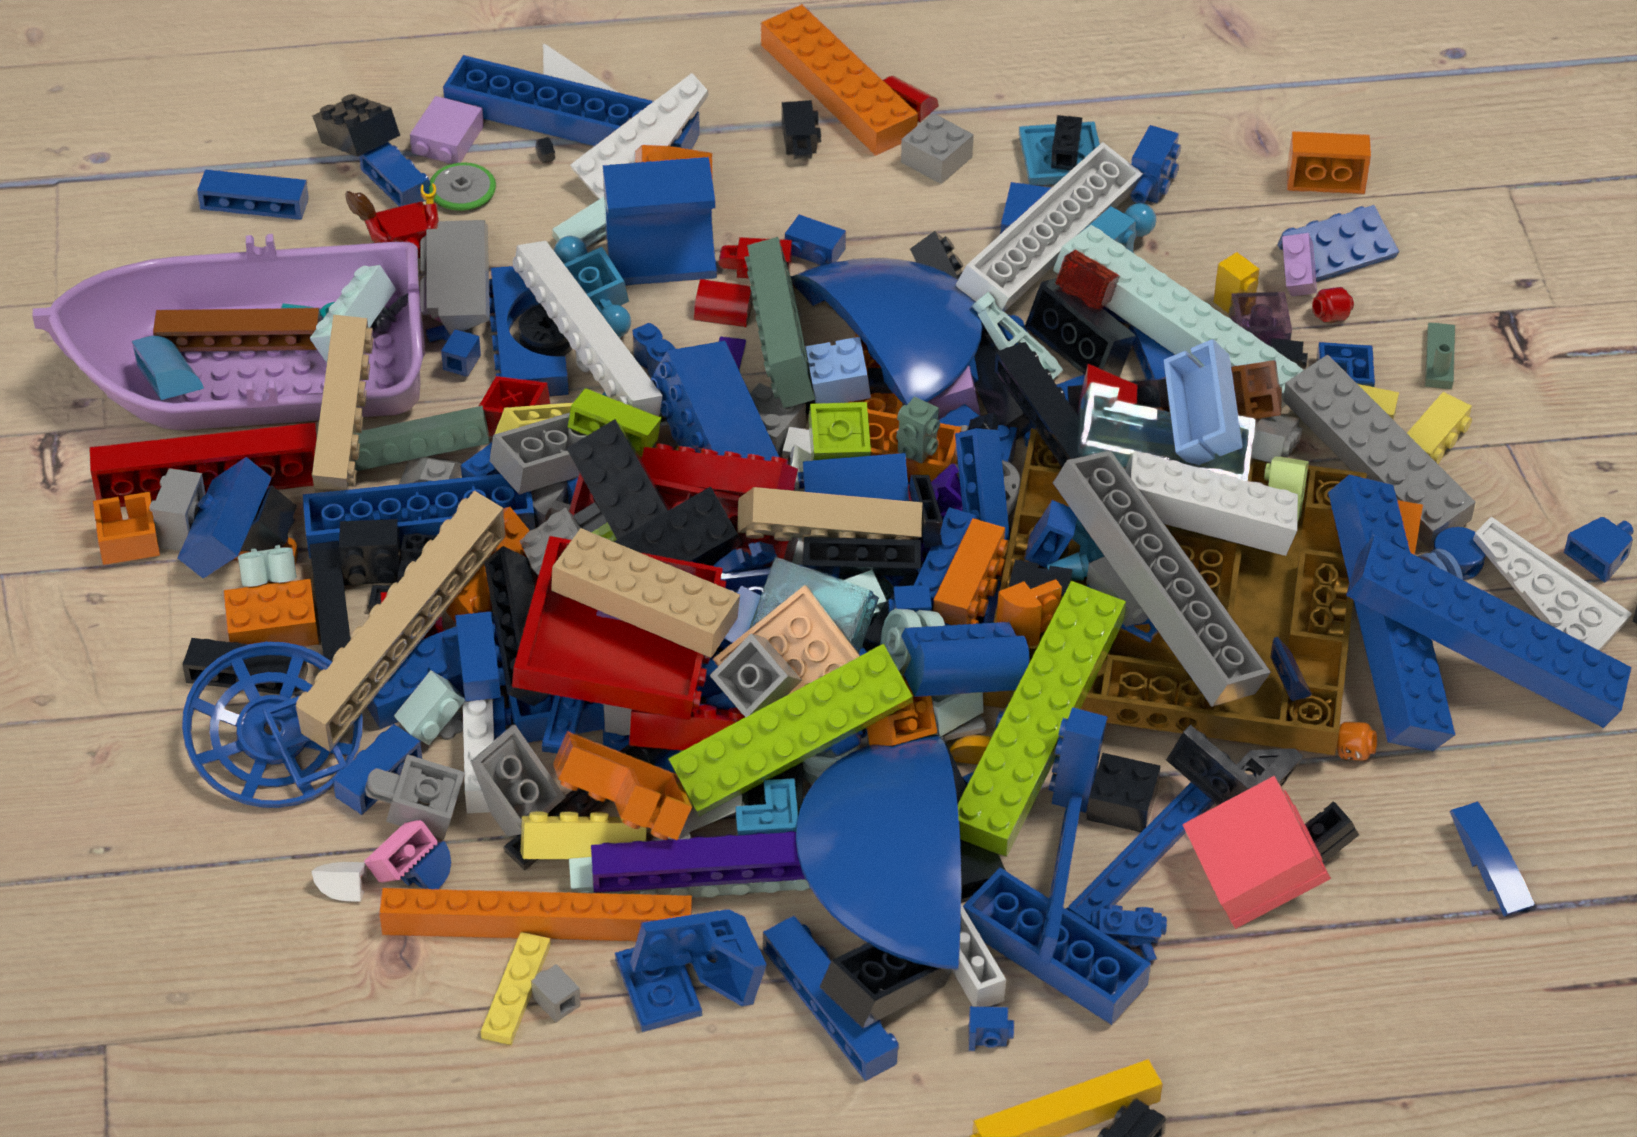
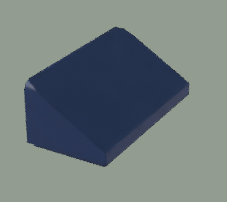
M1275 637L1272 642L1270 658L1289 698L1294 701L1310 697L1309 687L1291 651L1279 637Z

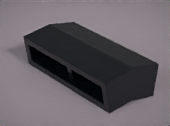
M911 475L908 488L911 502L922 503L921 537L924 547L929 548L941 545L940 533L943 520L929 475Z

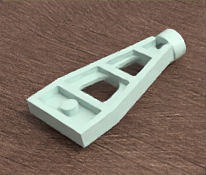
M989 292L972 305L999 350L1014 346L1016 343L1026 342L1030 349L1037 353L1042 366L1050 371L1052 380L1063 371L1057 360L1039 342L996 305L995 299ZM997 323L1013 335L1010 341H1007Z

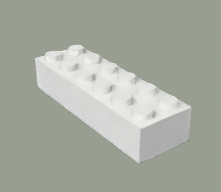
M1133 451L1125 471L1163 524L1287 555L1297 532L1298 494L1288 490L1265 486L1258 482L1235 478L1231 475L1212 472L1205 468L1182 464L1175 460L1163 459L1149 453Z

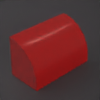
M889 76L883 80L918 113L919 122L923 121L939 107L936 97L895 76Z
M700 279L695 300L694 320L746 327L753 306L750 286Z

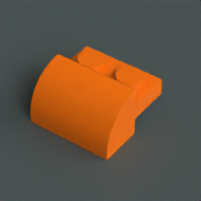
M1055 579L1030 589L1024 581L999 591L996 623L1009 622L1016 636H1025L1028 646L1039 644L1040 633L1047 630L1061 602L1062 586Z

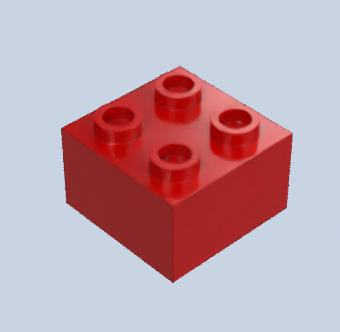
M496 376L479 406H483L489 436L493 437L495 435L504 408L550 404L548 384L545 382Z

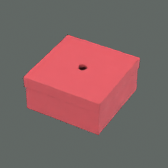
M1275 776L1182 824L1221 906L1226 911L1235 929L1331 879L1296 806Z

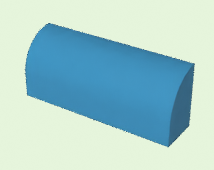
M148 336L132 341L137 367L160 400L204 389L201 380L170 340L160 336Z

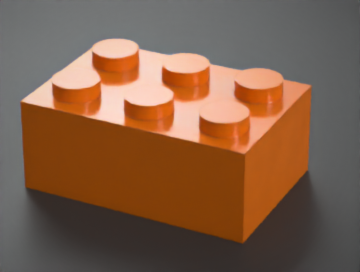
M1292 131L1287 164V191L1365 194L1371 159L1370 135Z
M310 579L224 590L229 642L241 644L286 642L303 647L319 645Z

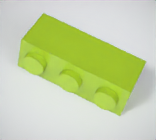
M586 388L571 405L568 428L589 435L616 419L625 430L639 456H642L644 447H652L658 439L661 417Z

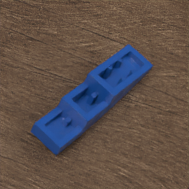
M1477 801L1450 810L1449 812L1472 867L1478 866L1488 892L1493 890L1503 916L1533 907L1535 905L1513 857L1480 803Z

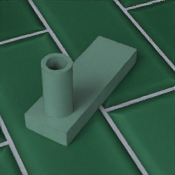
M1428 322L1425 387L1452 389L1455 325Z

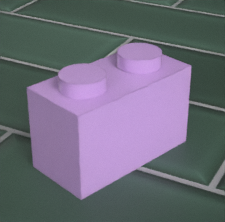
M1309 233L1282 236L1286 287L1290 296L1317 293L1314 248Z

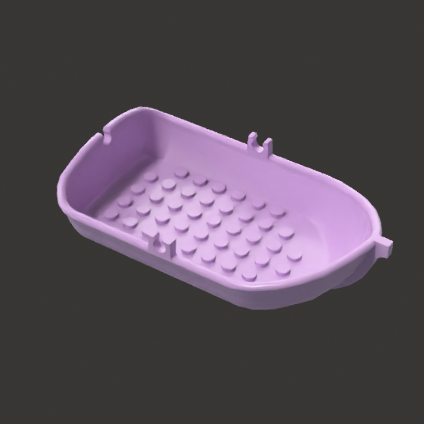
M267 234L265 237V247L254 246V237L248 235L246 236V252L150 259L103 271L67 290L52 303L51 307L34 308L32 317L35 329L49 332L54 342L64 354L73 360L80 370L104 391L109 399L141 420L161 428L193 430L319 421L327 363L318 350L180 352L201 380L204 389L160 400L137 367L132 341L153 336L156 310L281 308L282 303L310 306L321 310L327 303L337 301L342 294V289L350 283L357 269L362 266L380 265L396 288V291L384 307L389 309L394 302H397L399 297L407 293L409 294L408 304L395 315L397 321L392 322L389 331L383 334L373 331L372 354H367L369 355L370 364L369 380H363L366 381L365 407L360 406V408H362V417L399 415L414 407L420 398V369L425 355L418 282V248L410 242H385L276 250L273 234Z

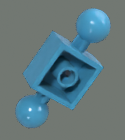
M1143 203L1131 205L1125 213L1111 206L1090 225L1100 229L1104 234L1134 253L1135 238L1146 236L1153 231L1156 225V214L1150 206Z
M565 236L558 240L554 247L556 255L617 336L621 338L626 335L631 327V317L629 312L621 306L629 302L625 283L603 247L587 253L585 243L576 236Z

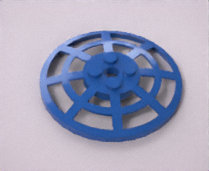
M261 642L234 649L217 658L205 668L194 682L187 696L182 723L185 748L191 763L199 775L212 788L224 796L242 804L261 808L295 806L313 800L329 791L334 786L333 778L335 775L316 790H314L310 783L303 785L299 788L303 795L296 798L284 800H260L253 798L258 786L281 787L295 783L274 735H269L264 731V728L269 724L262 710L291 699L295 687L304 692H308L313 685L298 678L303 661L313 664L320 670H327L332 661L318 652L300 645L286 642ZM264 655L292 657L287 674L267 672L250 676L243 660ZM232 665L239 681L224 692L216 705L199 699L209 682L222 670ZM268 682L283 683L280 695H265L261 697L255 685ZM244 690L249 703L242 709L240 715L225 710L231 699ZM296 705L271 714L275 724L281 728L280 735L284 743L303 736L300 730ZM194 710L211 717L210 739L213 749L199 754L195 751L191 733ZM362 713L353 723L352 743L337 742L342 755L347 756L345 759L347 766L355 759L359 751L362 738ZM220 721L237 727V741L224 746L221 745L219 738ZM314 741L288 749L300 778L317 771L326 761L329 754L333 753L332 750L328 751ZM304 747L321 751L314 762L304 770H301L295 757ZM244 751L246 755L255 760L250 774L238 768L228 757ZM219 760L231 774L246 781L241 795L219 784L206 771L203 765ZM283 763L290 774L288 777L277 779L262 778L267 764Z

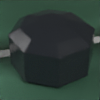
M545 137L536 140L535 150L539 160L542 163L553 161L555 159V150L550 138Z

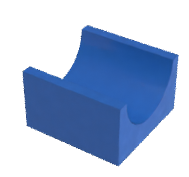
M709 157L602 165L607 253L624 280L625 286L717 278L712 227V209L716 208Z

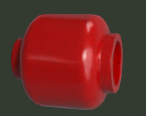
M1343 287L1321 289L1312 301L1314 315L1324 323L1345 321L1350 316L1351 310L1354 307L1352 296Z

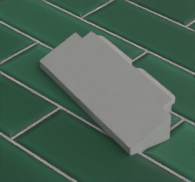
M485 220L438 221V229H427V236L421 240V271L426 276L421 279L420 304L422 314H430L433 319L439 317L451 335L454 330L464 331L490 320L488 225Z

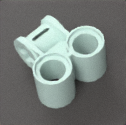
M277 545L275 549L261 551L251 549V552L238 556L243 586H259L268 581L275 583L288 582L297 577L292 548H280V545Z

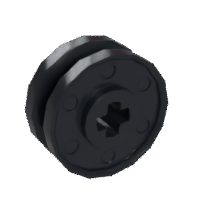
M541 303L531 306L522 313L519 319L521 346L537 354L563 357L572 350L569 341L564 334L560 333L558 326L552 318H549L547 311Z

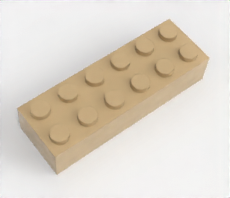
M333 314L312 472L315 492L349 490L350 486L355 487L357 471L355 470V462L353 460L359 459L360 452L359 435L356 434L362 433L363 417L360 406L365 407L367 390H365L366 381L363 380H369L370 364L369 355L367 354H372L374 338H372L373 328H368L367 318Z
M753 487L741 496L738 502L737 533H746L748 538L759 539L764 538V535H771L778 541H790L794 537L802 538L803 542L804 537L917 540L921 537V502Z
M582 528L574 536L552 569V591L710 658L738 618L740 594Z

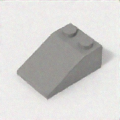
M516 725L508 728L470 761L489 811L507 837L521 834L522 816H529L531 812L549 813L566 798Z

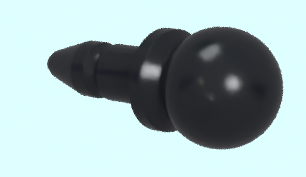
M408 293L399 297L397 302H394L389 309L385 307L382 309V312L379 313L371 325L374 332L383 334L389 331L392 322L397 321L395 315L408 304Z

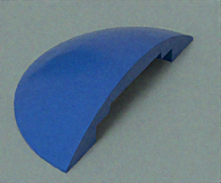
M860 258L817 266L791 276L792 284L812 306L826 301L864 341L871 357L881 366L884 382L904 405H907L914 396L928 402L939 395L965 371L977 352L981 341L982 321L978 317L976 310L972 307L975 301L955 286L958 281L956 278L939 269L901 259Z
M925 736L893 746L868 745L851 752L836 761L819 776L806 794L800 808L796 826V847L800 866L809 887L820 903L836 920L859 938L869 942L878 949L915 963L958 970L961 926L960 831L955 781L947 748L941 737Z

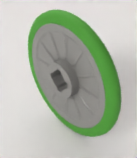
M466 162L454 163L435 172L430 179L429 194L433 192L432 183H434L436 186V196L433 200L438 205L450 210H471L484 205L492 198L496 189V181L491 172L480 165Z

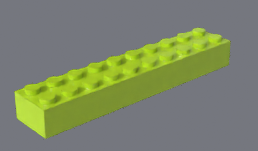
M1070 582L958 803L960 839L1002 856H1008L1057 755L1055 751L1058 739L1063 737L1058 735L1062 719L1069 718L1072 707L1081 709L1124 622L1126 601L1079 583Z

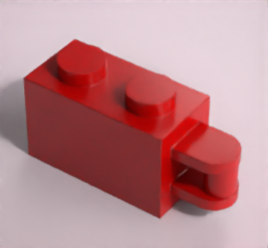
M739 237L738 245L722 246L720 249L719 266L724 269L737 270V278L749 279L745 257L749 256L747 245L768 239ZM779 239L790 273L792 240Z

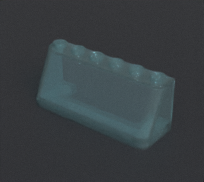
M1090 383L1080 406L1078 453L1083 457L1111 450L1121 466L1126 467L1132 452L1137 451L1248 481L1256 419L1238 415L1242 448L1223 456H1219L1216 453L1214 454L1215 459L1197 465L1184 461L1176 453L1170 412L1117 401L1119 388Z

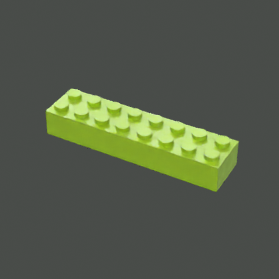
M882 644L669 758V761L700 817L764 783V780H769L913 703V696L885 645Z

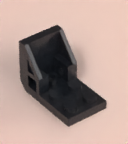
M1190 725L1182 733L1166 761L1215 804L1220 805L1273 776L1276 777L1282 787L1304 756L1295 748L1250 750L1235 764L1225 752L1220 751L1202 732L1197 731ZM1245 771H1251L1253 774L1248 775Z

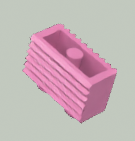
M423 821L405 822L364 862L378 882L400 880V877L404 876V873L412 869L413 865H417V861H421V857H425V853H429V850L437 845V840Z

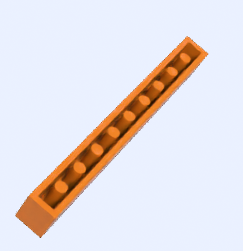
M382 888L379 915L382 935L518 938L520 932L550 939L637 941L642 922L692 915V896Z

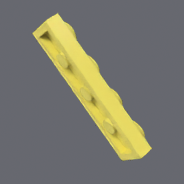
M520 932L481 1029L482 1039L512 1045L532 995L531 980L541 972L551 946L550 938Z

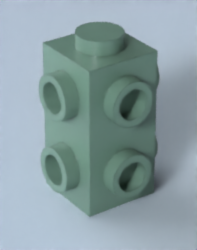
M915 396L907 405L901 407L897 416L899 421V430L896 435L898 453H905L906 458L922 464L929 455L932 456L936 452L939 445L937 431L940 426L938 407Z

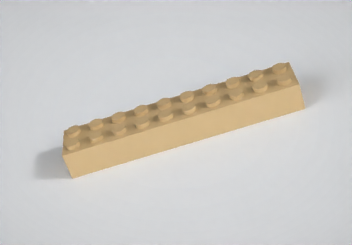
M476 491L468 499L464 498L460 502L456 514L451 520H445L437 537L426 543L422 550V555L416 562L412 561L407 566L403 578L398 583L392 584L384 601L373 607L369 614V619L363 626H358L354 630L351 641L346 647H341L335 653L333 662L327 670L323 669L320 671L312 688L300 695L296 703V710L301 734L328 751L333 749L505 538L504 513L501 506Z

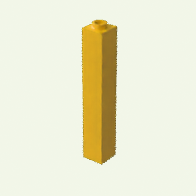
M1147 1059L973 1120V1133L969 1137H1062L1113 1119L1121 1106L1128 1107L1134 1099H1138L1148 1106L1160 1102L1163 1083L1150 1060Z

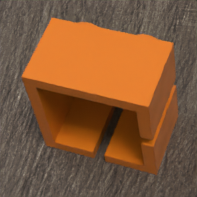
M150 492L124 496L128 519L123 520L119 497L93 501L98 543L103 565L160 556L153 513L149 508L152 502Z

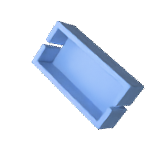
M1214 339L1191 348V353L1205 365L1204 367L1186 350L1164 359L1175 451L1184 461L1194 467L1215 459L1214 454L1216 453L1219 456H1223L1243 447L1230 356Z

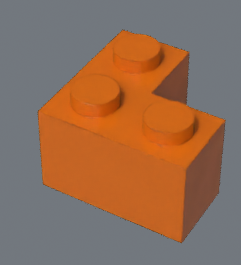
M901 675L913 696V703L866 727L869 745L893 746L937 733L932 697H914L905 676Z

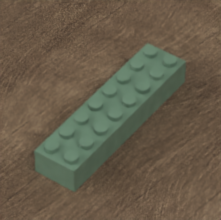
M775 237L747 245L749 256L745 257L751 284L750 289L754 299L753 305L762 344L761 350L765 360L764 366L767 376L771 378L774 398H780L783 408L815 400L792 279L779 238Z

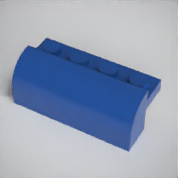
M1009 622L904 628L901 635L911 656V661L904 676L914 697L1016 690L1029 665V649L1025 636H1016Z

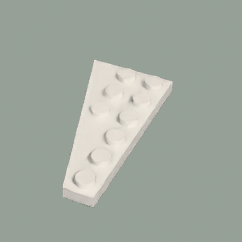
M691 73L570 165L572 170L597 199H601L604 197L602 165L635 163V150L641 145L670 146L675 139L679 138L685 124L694 117L709 96L708 90Z
M1490 517L1475 533L1473 537L1475 543L1541 621L1599 651L1629 621L1632 615L1630 611L1493 517Z

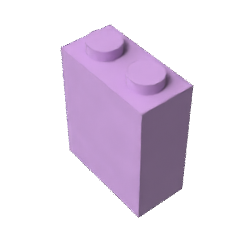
M435 96L410 133L412 154L450 164L461 163L483 129L482 108Z

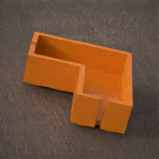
M567 731L553 762L557 778L561 781L560 784L574 791H577L578 788L589 791L588 795L599 801L604 802L605 799L614 801L620 818L623 819L622 822L631 828L648 827L651 828L650 833L659 839L668 840V837L678 840L692 806L677 774Z

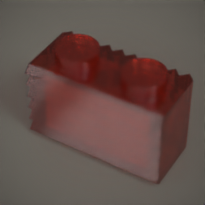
M1075 249L1064 256L1055 284L1059 285L1065 293L1082 298V301L1087 306L1100 309L1112 300L1120 275Z

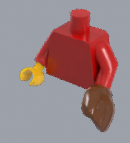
M432 183L433 192L431 194H426L423 184L421 186V197L426 200L425 205L420 201L379 212L375 211L373 204L363 193H352L351 191H346L345 193L349 209L365 222L371 240L374 243H413L418 248L419 259L421 257V240L427 236V229L438 228L437 203H434L433 200L436 196V186L434 183Z

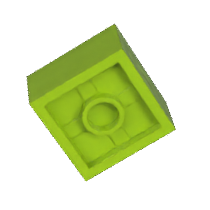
M867 402L810 404L808 422L811 461L871 455Z

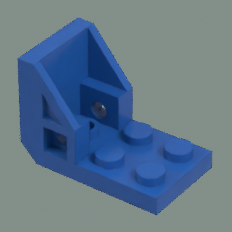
M730 909L642 922L630 961L634 972L653 971L658 968L683 966L692 963L702 984L740 1006L754 1004L767 966L746 918ZM715 959L716 963H711L708 960Z

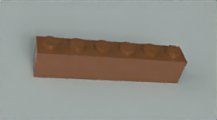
M319 308L156 310L153 336H160L170 340L179 352L317 350L310 337L321 320Z

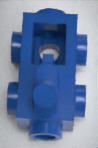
M1105 905L1104 909H1099L1098 912H1091L1090 925L1115 941H1128L1129 947H1140L1144 959L1148 962H1153L1157 960L1152 943H1157L1161 935L1166 934L1167 917L1162 916V913H1155L1154 909L1150 907H1137L1135 911L1123 910V907L1120 905Z

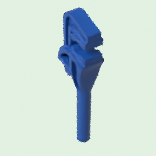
M763 542L751 543L749 548L752 555L749 556V553L744 552L742 548L734 549L713 566L723 568L722 574L752 571L775 560L777 555L774 546Z

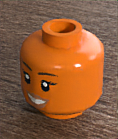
M1343 722L1339 728L1336 746L1339 757L1343 760L1366 761L1371 754L1376 752V731L1372 730L1371 726L1365 722Z

